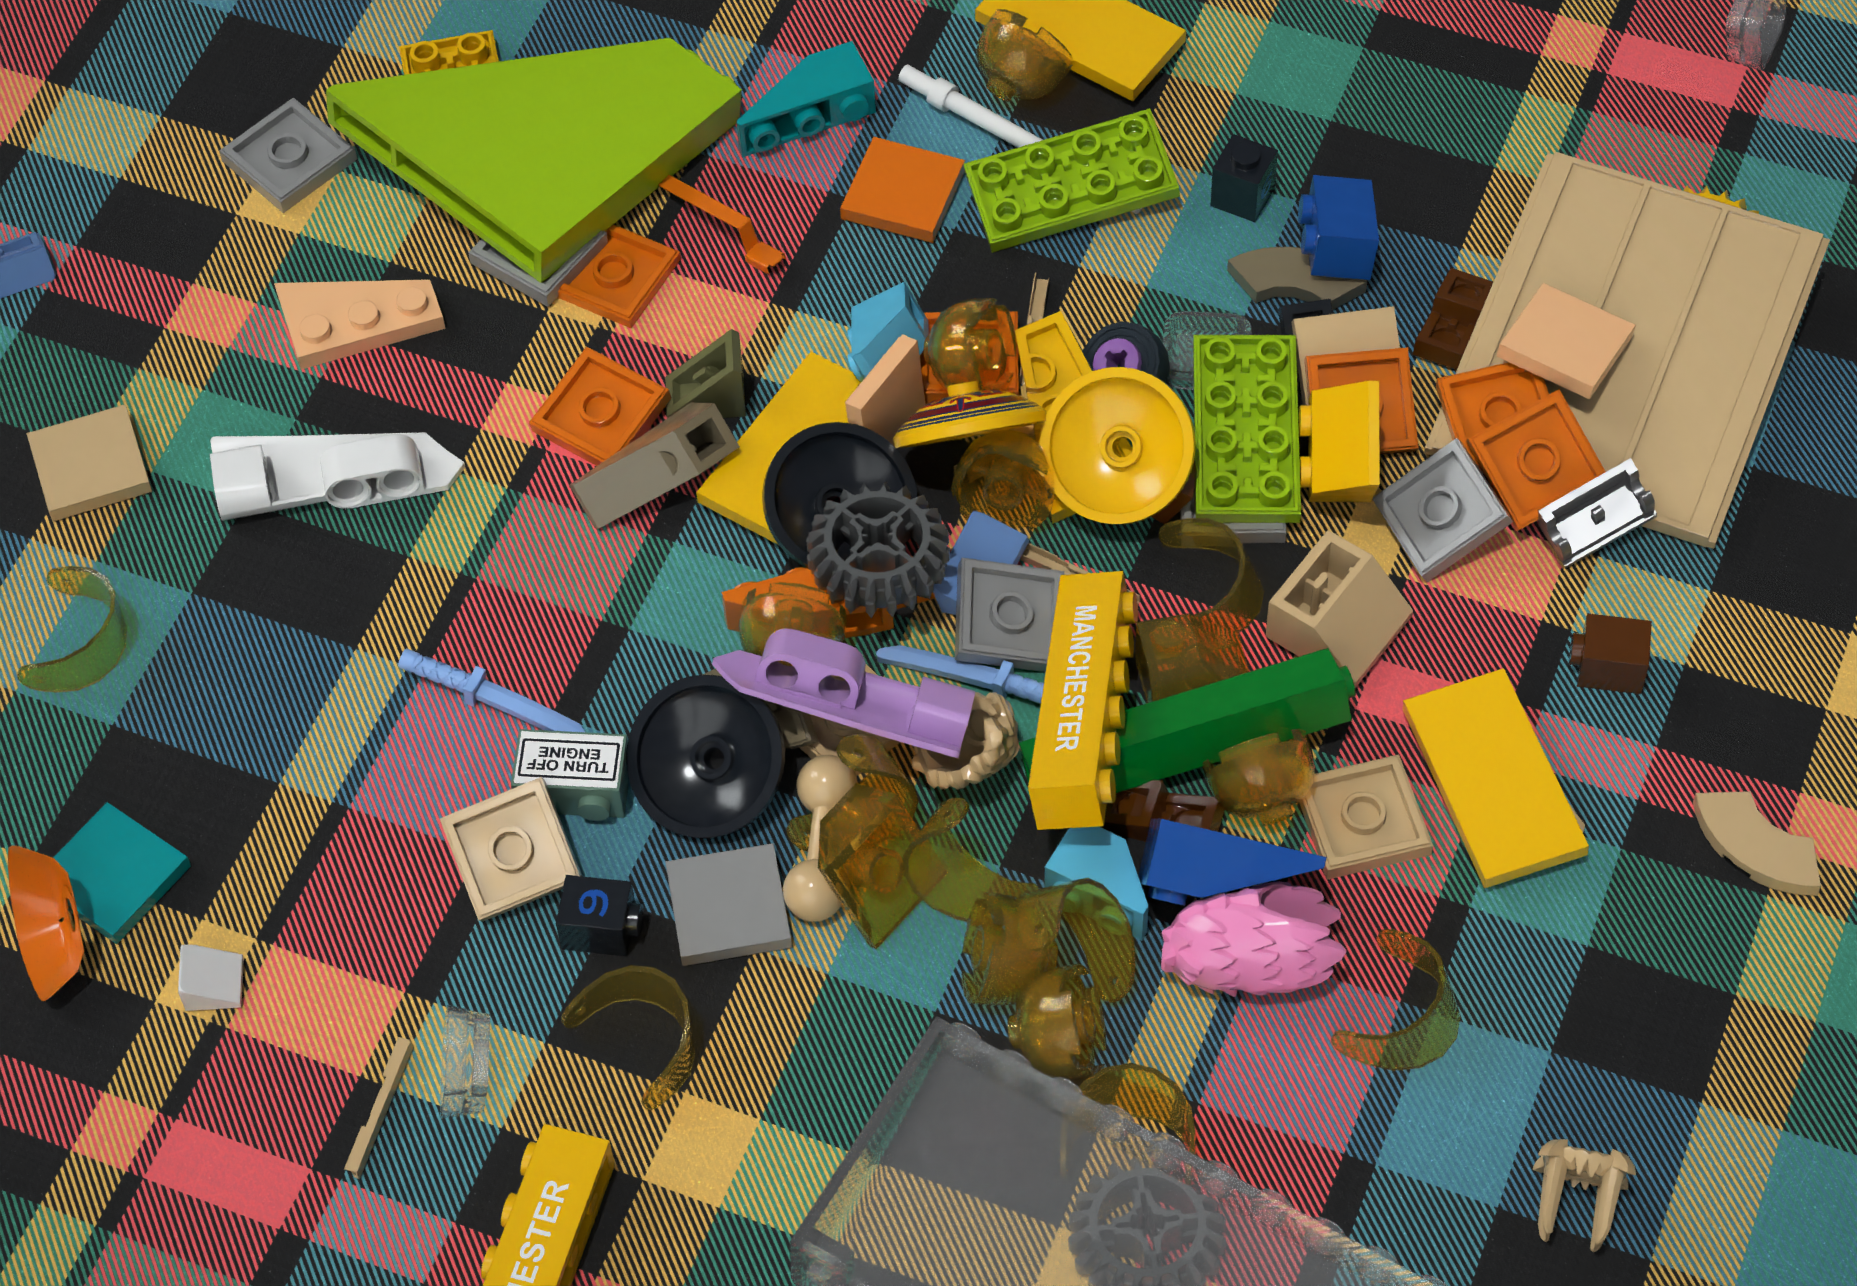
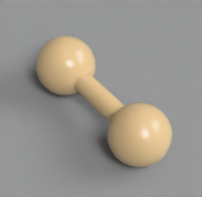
M821 755L809 760L800 770L796 784L797 794L801 803L813 814L807 860L798 863L788 872L783 884V897L787 907L795 916L810 922L823 921L833 916L840 909L845 897L844 880L840 872L829 863L834 815L844 812L851 806L857 795L858 781L850 764L842 758L833 755Z

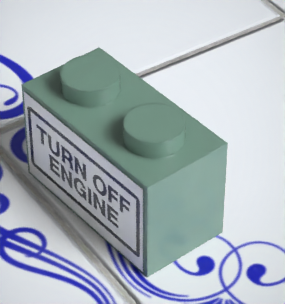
M519 729L511 789L542 777L546 782L559 815H578L593 821L605 820L608 817L624 818L629 787L626 765L627 734Z

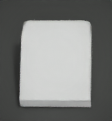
M181 945L178 993L185 1011L241 1008L243 955L198 945Z

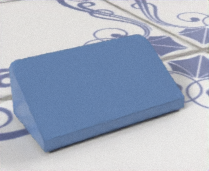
M33 232L0 244V298L55 279V272L39 232Z
M973 511L950 553V561L947 563V567H945V576L942 579V584L933 585V593L941 612L956 615L957 570L961 558L1017 565L1029 543L1028 536L984 513Z

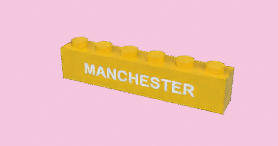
M1123 571L1060 575L1028 785L1037 830L1104 826L1107 803L1115 802L1116 784L1111 766L1120 764V741L1116 729H1123L1125 726L1124 701L1120 695L1121 693L1129 692V669L1125 658H1133L1134 654L1133 632L1129 625L1138 622L1137 596L1135 592H1127Z
M543 1124L537 1143L530 1141L524 1151L520 1169L521 1175L524 1177L518 1193H510L505 1201L501 1216V1226L504 1227L498 1246L490 1245L485 1254L481 1269V1278L484 1279L483 1286H571L615 1166L609 1140Z

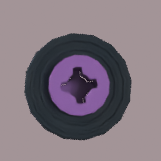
M1121 321L1106 325L1091 337L1082 351L1092 371L1118 367L1119 364L1120 367L1144 371L1167 383L1170 370L1168 351L1160 338L1141 324Z

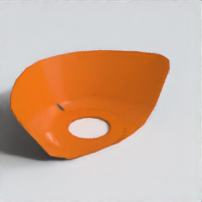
M12 845L8 848V873L17 939L33 987L39 999L46 1001L78 972L84 947L77 906L68 872L55 858ZM68 899L71 903L74 914L75 931L72 927L69 916Z

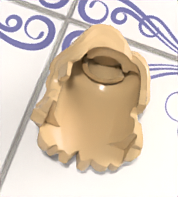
M975 692L959 758L914 746L915 756L912 759V768L924 773L927 783L934 789L939 786L940 789L954 787L959 790L968 786L969 783L977 784L982 782L983 779L991 777L992 774L1006 767L1017 755L1020 748L1017 737L1018 722L1014 718V711L1010 702L997 692L988 693L986 696Z

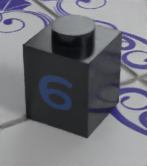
M1233 134L1212 170L1210 206L1256 222L1275 189L1278 150Z
M566 875L556 919L561 949L627 957L631 936H640L643 923V904L635 903L632 882Z

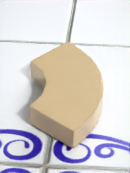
M1751 791L1695 793L1693 806L1700 828L1711 846L1721 857L1726 856L1735 865L1751 874L1750 879L1759 884L1786 893L1818 896L1821 883L1813 838L1791 835L1773 826L1757 810Z

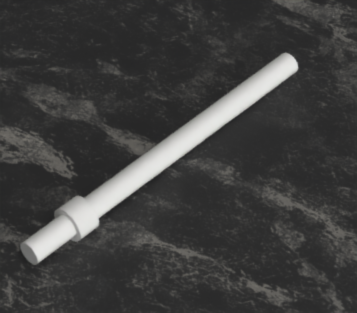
M908 64L903 67L899 74V82L926 96L927 103L943 112L951 110L1017 148L1042 141L1041 138L960 94L958 86L942 77L935 80ZM1142 208L1133 210L1131 212H1133L1134 214H1138L1142 210Z

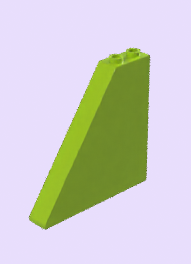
M671 38L335 84L326 90L328 123L534 279L542 283L600 231H606L659 187L658 184L668 175L673 176L732 128L740 118L742 89L730 77L721 75L703 62L692 50L685 49Z

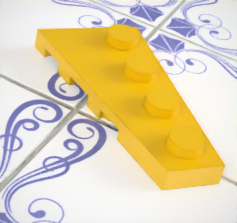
M1061 311L1015 330L1027 398L1040 405L1047 413L1053 401L1066 386L1082 375L1092 372ZM1043 423L1033 425L1039 459L1040 435ZM1122 438L1117 443V453L1121 457H1126L1132 452V447L1127 438ZM1041 464L1052 524L1077 514L1067 507L1054 493L1045 477Z

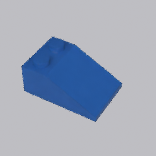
M1151 819L1138 877L1142 885L1149 886L1147 897L1185 906L1187 895L1203 898L1323 869L1327 857L1165 819Z

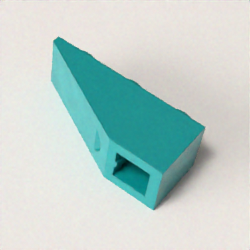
M853 41L805 57L736 121L739 152L742 157L768 151L775 146L805 136H812L820 131L849 121H857L864 116L876 113L874 80Z

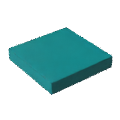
M108 802L53 857L68 872L79 919L115 944H118L191 867L186 855ZM68 899V911L73 914L72 906Z

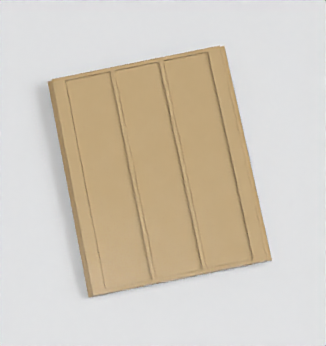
M1556 151L1554 154L1547 153L1455 374L1508 363L1497 357L1499 344L1543 283L1635 324L1632 338L1590 399L1544 379L1548 392L1551 394L1560 389L1606 472L1631 458L1638 469L1639 480L1646 492L1650 490L1655 500L1654 510L1657 513V517L1643 524L1642 527L1714 549L1830 239L1823 238L1824 234ZM1442 407L1424 448V454L1430 456L1453 441Z

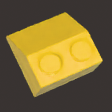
M1363 381L1312 390L1308 405H1300L1299 436H1308V456H1300L1299 459L1300 488H1309V502H1371L1380 485L1379 381Z

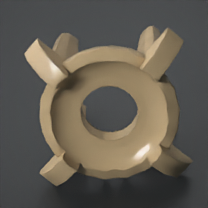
M1568 1139L1550 1140L1541 1147L1538 1156L1541 1157L1533 1166L1534 1171L1543 1173L1538 1218L1539 1236L1543 1241L1547 1242L1550 1233L1553 1232L1564 1181L1570 1180L1571 1187H1575L1581 1181L1583 1190H1587L1589 1184L1593 1187L1598 1186L1590 1250L1596 1252L1602 1246L1611 1229L1620 1190H1628L1626 1174L1635 1176V1166L1628 1155L1612 1149L1609 1155L1598 1151H1588L1584 1148L1568 1146Z

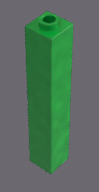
M1326 648L1125 710V726L1123 729H1116L1120 741V764L1111 766L1115 776L1116 793L1141 786L1152 780L1164 779L1352 721L1348 698L1355 697L1356 692L1349 669L1346 665L1338 667L1331 652ZM1036 737L1019 742L1028 785Z

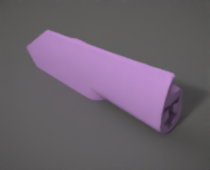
M785 628L777 630L770 635L762 656L737 650L714 657L712 665L723 678L741 693L954 758H959L975 696V691L926 677L922 678L920 687L867 673L865 672L866 662L864 657L855 647L795 629ZM778 661H786L792 664L793 666H786L779 663ZM831 675L842 677L845 680L834 679Z

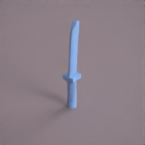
M902 645L880 648L876 652L877 661L880 663L917 670L991 689L993 692L1002 695L1005 699L1007 694H1014V696L1023 699L1028 698L1030 701L1041 704L1044 683L1015 674L1013 663L1003 660L1000 669L978 663L957 661L955 657Z
M407 648L399 659L398 667L411 673L414 672L423 678L427 677V679L436 683H442V685L451 689L455 688L456 691L463 693L464 703L474 707L478 700L542 730L585 732L579 723L486 680V671L481 667L475 666L472 674L469 672L465 673L461 669L452 668L446 663L437 662L433 658L422 656L420 653Z

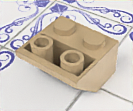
M1327 530L1269 601L1265 637L1299 657L1328 648L1338 667L1347 666L1356 688L1411 619L1413 609L1373 555Z

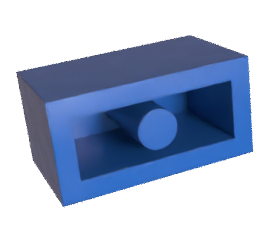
M1313 175L1309 195L1301 194L1298 209L1299 224H1305L1302 231L1301 253L1309 255L1311 275L1370 280L1379 244L1372 180Z

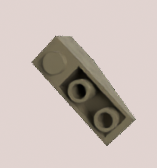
M691 402L569 486L594 528L599 529L700 475L740 446L715 403Z

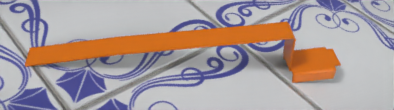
M668 175L658 184L659 187L737 228L747 253L745 260L753 267L769 275V266L774 267L782 259L786 260L785 253L762 241L758 243L749 217L671 175Z

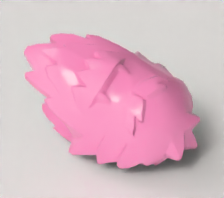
M1280 881L1195 900L1179 912L1172 924L1161 932L1164 941L1161 969L1164 972H1174L1188 986L1191 984L1196 985L1211 994H1214L1215 990H1222L1233 997H1236L1238 990L1263 996L1267 993H1288L1308 988L1327 980L1333 973L1331 966L1342 960L1346 953V949L1340 943L1327 937L1330 934V929L1327 926L1341 919V912L1338 908L1322 902L1324 900L1322 892L1304 886H1291L1289 882Z

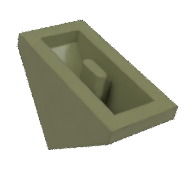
M733 329L729 330L665 377L666 388L669 389L671 400L666 405L667 418L691 402L715 403L723 418L746 417L744 372L739 332Z

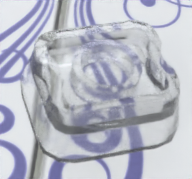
M1786 0L1734 1L1726 22L1728 60L1764 71L1784 26Z
M1197 311L1172 313L1166 318L1163 330V345L1168 351L1170 365L1168 383L1173 388L1194 390L1193 335H1252L1251 323L1244 316L1234 313Z
M447 1005L442 1044L440 1118L484 1112L489 1073L490 1014Z

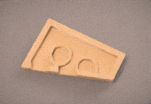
M430 280L274 283L301 370L446 329Z

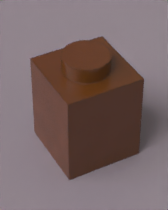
M1587 613L1583 633H1573L1570 646L1569 665L1579 666L1577 687L1642 694L1649 667L1652 621Z

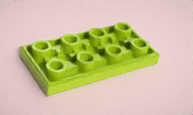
M1150 108L963 164L965 175L992 253L1180 197L1179 185Z
M1193 335L1196 523H1300L1301 494L1296 335Z

